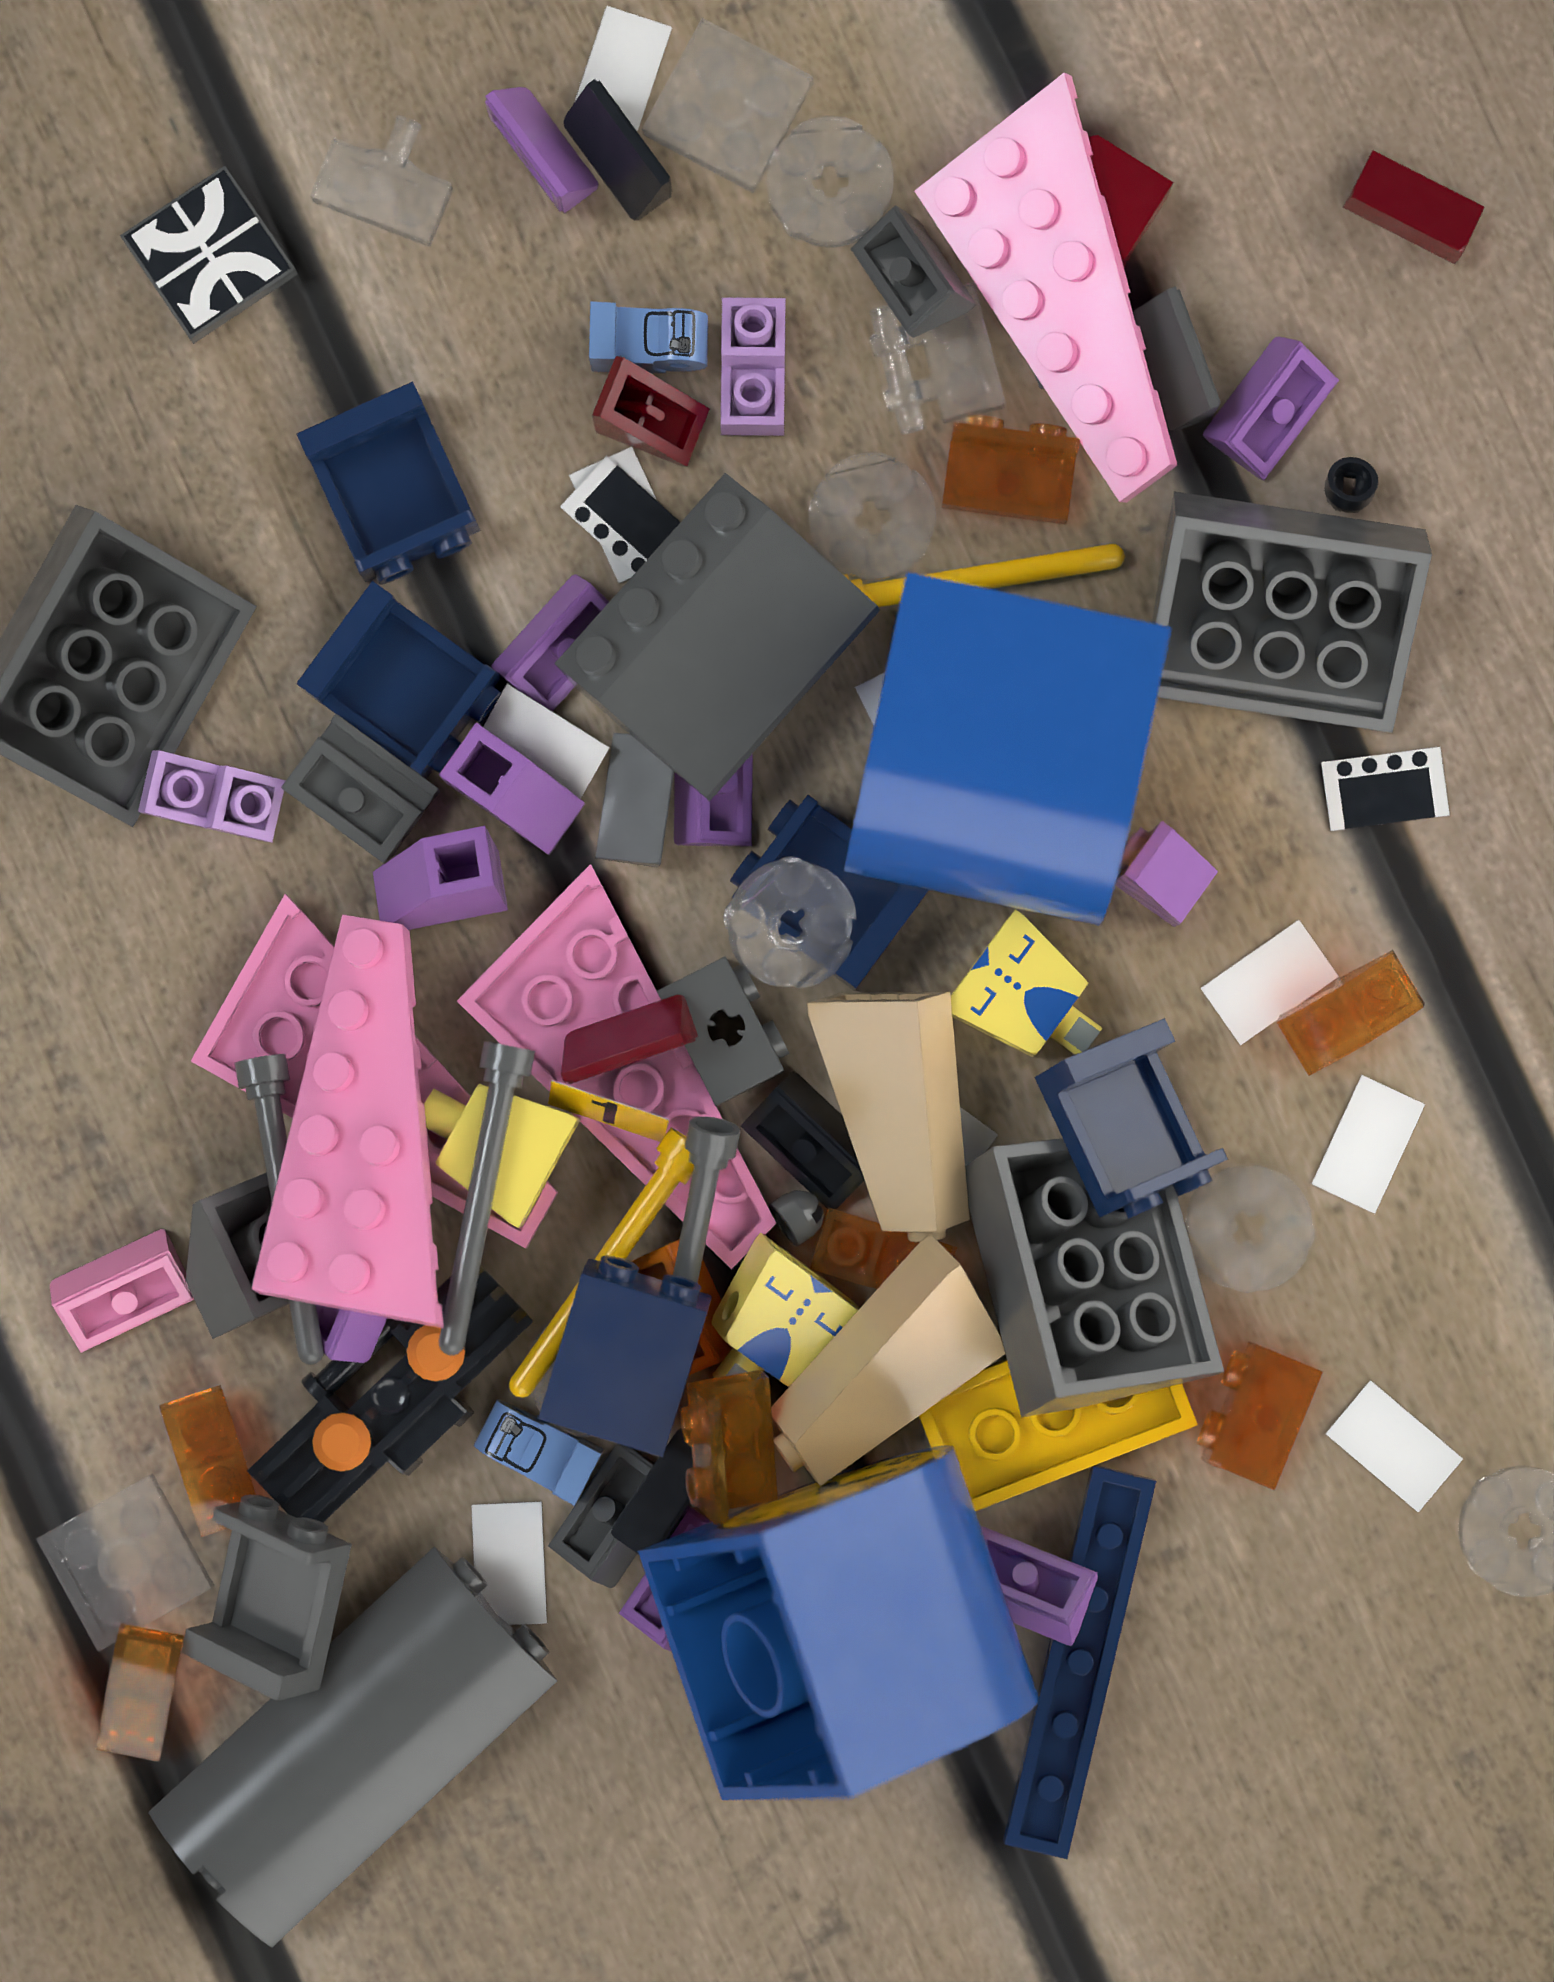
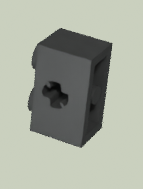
M726 956L657 991L661 1000L676 994H681L685 997L698 1037L695 1038L696 1041L686 1044L685 1047L716 1107L784 1072L779 1059L790 1053L773 1020L761 1025L752 1009L750 1002L760 998V995L743 963L731 968ZM724 1011L730 1019L740 1016L745 1023V1031H737V1034L743 1038L736 1045L730 1047L724 1039H718L713 1042L708 1033V1027H716L715 1022L711 1021V1019L716 1014Z

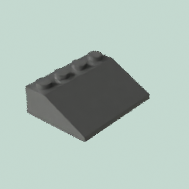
M724 473L554 664L578 691L710 802L876 616L880 609L774 511L728 474Z
M1174 491L1152 619L1154 624L1172 627L1157 697L1393 733L1432 557L1426 529Z
M75 505L0 638V755L133 827L141 814L138 812L152 750H160L172 754L176 752L257 606L98 512Z
M1063 1138L995 1146L965 1166L969 1210L1021 1417L1077 1409L1215 1376L1224 1372L1178 1196L1173 1186L1159 1192L1163 1200L1162 1204L1128 1219L1124 1209L1121 1208L1099 1218Z

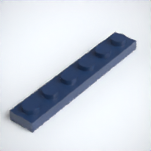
M1091 1466L1069 1561L1097 1572L1098 1578L1079 1633L1072 1646L1050 1638L1037 1693L1039 1702L1033 1710L1003 1841L1005 1845L1068 1859L1154 1494L1155 1479L1103 1466Z

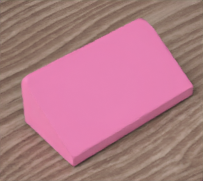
M164 1229L153 1232L57 1277L50 1283L52 1306L81 1353L194 1300L186 1283V1271L170 1237Z

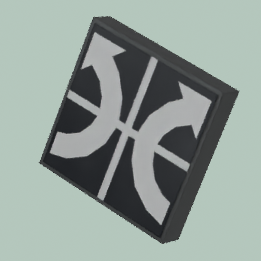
M223 166L120 235L193 344L298 275L226 166Z

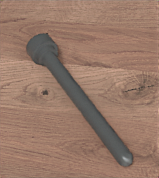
M484 1041L479 1067L485 1068L483 1081L489 1082L443 1316V1328H441L439 1336V1347L446 1355L453 1356L459 1354L465 1345L515 1087L522 1089L524 1076L531 1077L535 1051Z
M286 1054L261 1056L235 1062L239 1089H246L247 1100H254L272 1202L287 1145V1135L280 1095L286 1094L284 1082L290 1080ZM289 1300L298 1356L305 1364H316L324 1355L316 1304Z
M694 1117L689 1121L685 1148L690 1152L689 1161L694 1164L673 1275L685 1277L698 1283L719 1171L727 1168L728 1160L735 1158L741 1132L737 1125L727 1120L714 1117Z

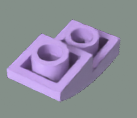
M722 298L721 435L784 436L785 298Z
M152 750L138 812L215 831L272 842L284 793L281 787L286 780L226 765H215L160 750Z

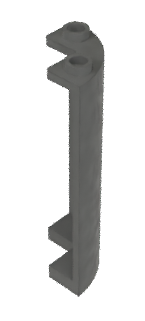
M433 1547L330 1643L320 1690L278 1702L271 1698L148 1812L164 1838L192 1874H196L198 1871L201 1872L206 1881L218 1891L219 1895L216 1900L243 1926L270 1947L278 1943L557 1682L555 1676L542 1660L549 1654L545 1644L525 1624L518 1630H515L494 1612L481 1594V1591L488 1584L481 1574L463 1557L456 1563H453L437 1548Z

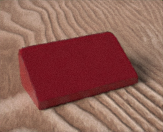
M1374 150L1370 153L1343 208L1453 264H1456L1462 256L1485 208L1475 201Z
M676 994L569 1032L564 1040L561 1067L563 1082L572 1084L695 1042L698 1034L685 997L681 994Z

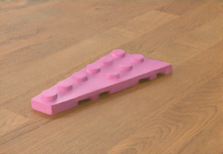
M1063 73L917 188L915 193L1118 501L1127 503L1175 468L1177 461L1158 391L1153 389L1143 350H1146L1141 329L1135 323L1128 293L1131 292L1105 196L1100 194L1090 156L1093 155L1088 134L1082 128L1075 99L1078 97L1071 75Z

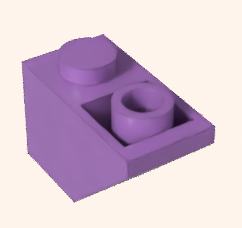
M475 723L439 774L445 783L547 855H550L585 805V802L532 761L478 723Z
M1161 821L1149 832L1140 827L1128 839L1119 868L1121 871L1117 876L1115 886L1171 926L1176 927L1182 923L1218 871L1173 828Z
M485 826L422 838L373 871L380 921L403 924L408 930L508 910L499 851Z

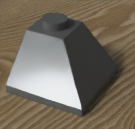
M267 1172L195 1202L192 1207L186 1283L212 1339L289 1304L288 1299L263 1295L252 1290L272 1207Z

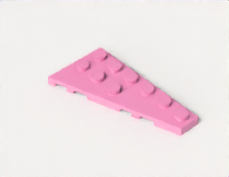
M591 864L457 1000L500 1044L535 1051L531 1074L549 1092L551 1081L553 1080L667 1118L669 1122L666 1133L672 1127L687 1136L689 1121L694 1117L722 1119L685 1045L572 1084L563 1082L561 1067L564 1040L569 1032L661 1000ZM572 1113L580 1118V1122L645 1185L649 1182L658 1169L654 1162L660 1155V1152L656 1149L660 1143L659 1141ZM738 1148L735 1158L728 1160L727 1168L719 1171L705 1243L731 1269L747 1254L758 1234L761 1232L765 1235L776 1224ZM692 1176L686 1185L679 1182L665 1202V1205L682 1222L684 1220Z
M285 894L191 1062L238 1087L235 1062L261 1056L286 1054L290 1080L284 1082L286 1094L280 1095L282 1112L293 1118L334 945L288 895ZM415 1035L416 1044L420 1047L421 1070L418 1071L421 1102L424 1104L435 1088L467 1105L471 1098L470 1094ZM427 1129L432 1197L464 1214L468 1190L435 1164L447 1139ZM547 1181L523 1227L518 1228L510 1224L491 1209L488 1228L525 1249L528 1248L558 1191Z
M342 915L252 1290L259 1294L443 1328L442 1305L438 1303L435 1275V1270H439L437 1246L433 1244L430 1216V1205L433 1203L425 1106L420 1099L418 1071L421 1070L420 1047L416 1044L413 1017V1007L416 1005L411 941L410 931L403 924Z

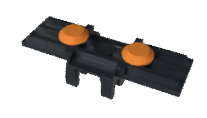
M480 1264L465 1345L459 1354L451 1356L441 1351L439 1347L440 1327L387 1318L371 1358L392 1337H395L407 1349V1354L350 1408L335 1392L365 1363L331 1360L317 1375L313 1372L307 1374L301 1382L318 1403L255 1462L247 1472L279 1503L287 1514L295 1518H310L324 1523L387 1461L401 1474L409 1476L423 1463L421 1456L453 1425L462 1426L474 1414V1411L465 1401L458 1399L456 1395L529 1327L534 1320ZM451 1276L437 1289L438 1303L442 1305V1316H444Z

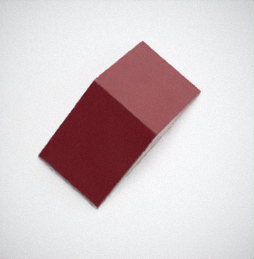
M1088 136L1093 155L1090 157L1100 194L1105 196L1124 266L1166 201L1174 182L1101 136Z
M616 356L593 411L592 418L596 433L674 464L687 467L710 408L628 359Z

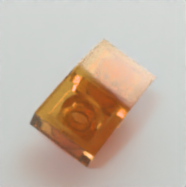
M1391 950L1338 978L1334 987L1279 1015L1276 1023L1308 1076L1394 1028L1421 1010L1425 1003L1395 952Z
M828 1207L810 1269L878 1289L920 1242L909 1241L907 1232L882 1231L878 1222ZM938 1241L955 1258L958 1247Z
M218 1385L159 1405L201 1537L227 1529L212 1521L216 1506L240 1502L241 1497L245 1495H256L250 1474L247 1472L248 1467L222 1387Z
M120 1623L108 1678L96 1750L160 1762L172 1697L177 1682L184 1635Z

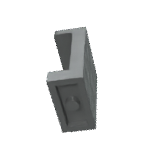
M245 1495L241 1497L240 1502L216 1506L212 1521L232 1531L213 1620L211 1623L186 1629L181 1653L277 1702L320 1690L352 1544L329 1534L328 1526L320 1521L310 1518H295L279 1510V1503L265 1496Z

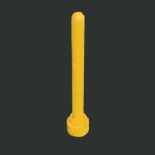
M1106 544L922 575L994 589L1116 569L1123 564L1125 553L1122 547L1117 544ZM843 574L847 579H849L848 574ZM906 577L863 584L861 578L850 581L878 607L900 604Z
M672 1127L668 1130L656 1148L660 1152V1155L654 1162L658 1169L594 1260L600 1261L602 1256H615L626 1259L679 1182L687 1184L693 1174L694 1164L689 1161L690 1152L685 1148L686 1136ZM578 1283L511 1377L509 1388L515 1396L520 1398L529 1396L555 1361Z

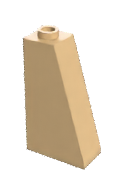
M950 992L839 993L807 1002L808 1016L882 1231L907 1232L908 1240L913 1242H921L930 1234L936 1240L944 1239L946 1237V1229L970 1220Z
M931 1234L911 1251L767 1411L781 1433L772 1442L793 1472L804 1466L820 1486L1005 1355L1002 1338L961 1265Z

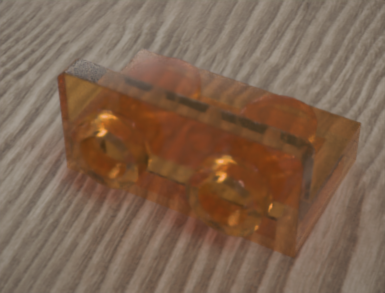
M969 415L966 418V423L954 422L950 437L941 508L1066 525L1069 516L1076 457L1079 453L1080 439L1067 437V429L1065 427L1053 424L1034 423L1030 424L1029 431L1004 428V420L986 415Z
M1250 1341L1244 1352L1235 1350L1229 1359L1221 1385L1229 1388L1220 1412L1213 1409L1208 1412L1197 1439V1445L1205 1448L1201 1459L1214 1467L1222 1468L1275 1490L1323 1372Z
M761 1370L687 1383L688 1406H684L681 1409V1426L687 1444L692 1445L693 1468L686 1470L685 1479L688 1497L693 1507H698L715 1525L729 1522L728 1509L778 1500L769 1377Z

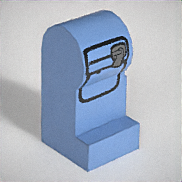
M590 301L589 361L592 372H609L616 356L628 359L649 373L696 371L707 367L708 315L706 313L683 308L648 309L617 307L616 303Z
M497 1399L474 1443V1447L491 1459L551 1490L552 1494L575 1506L604 1448L559 1425L538 1419L539 1415L534 1416L510 1403Z

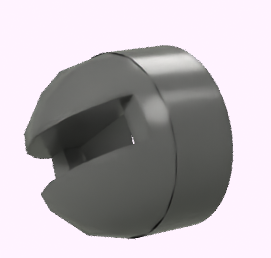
M793 1190L769 1204V1209L776 1223L789 1241L796 1247L814 1236L821 1228L825 1217L822 1207L818 1205L819 1201L815 1194L807 1191Z

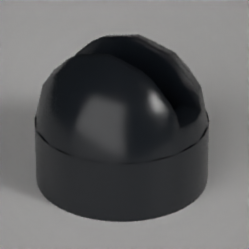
M1346 457L1336 461L1331 466L1325 480L1324 491L1327 502L1336 511L1358 513L1371 503L1378 487V475L1372 465L1363 459ZM1344 478L1354 479L1351 496L1343 493Z

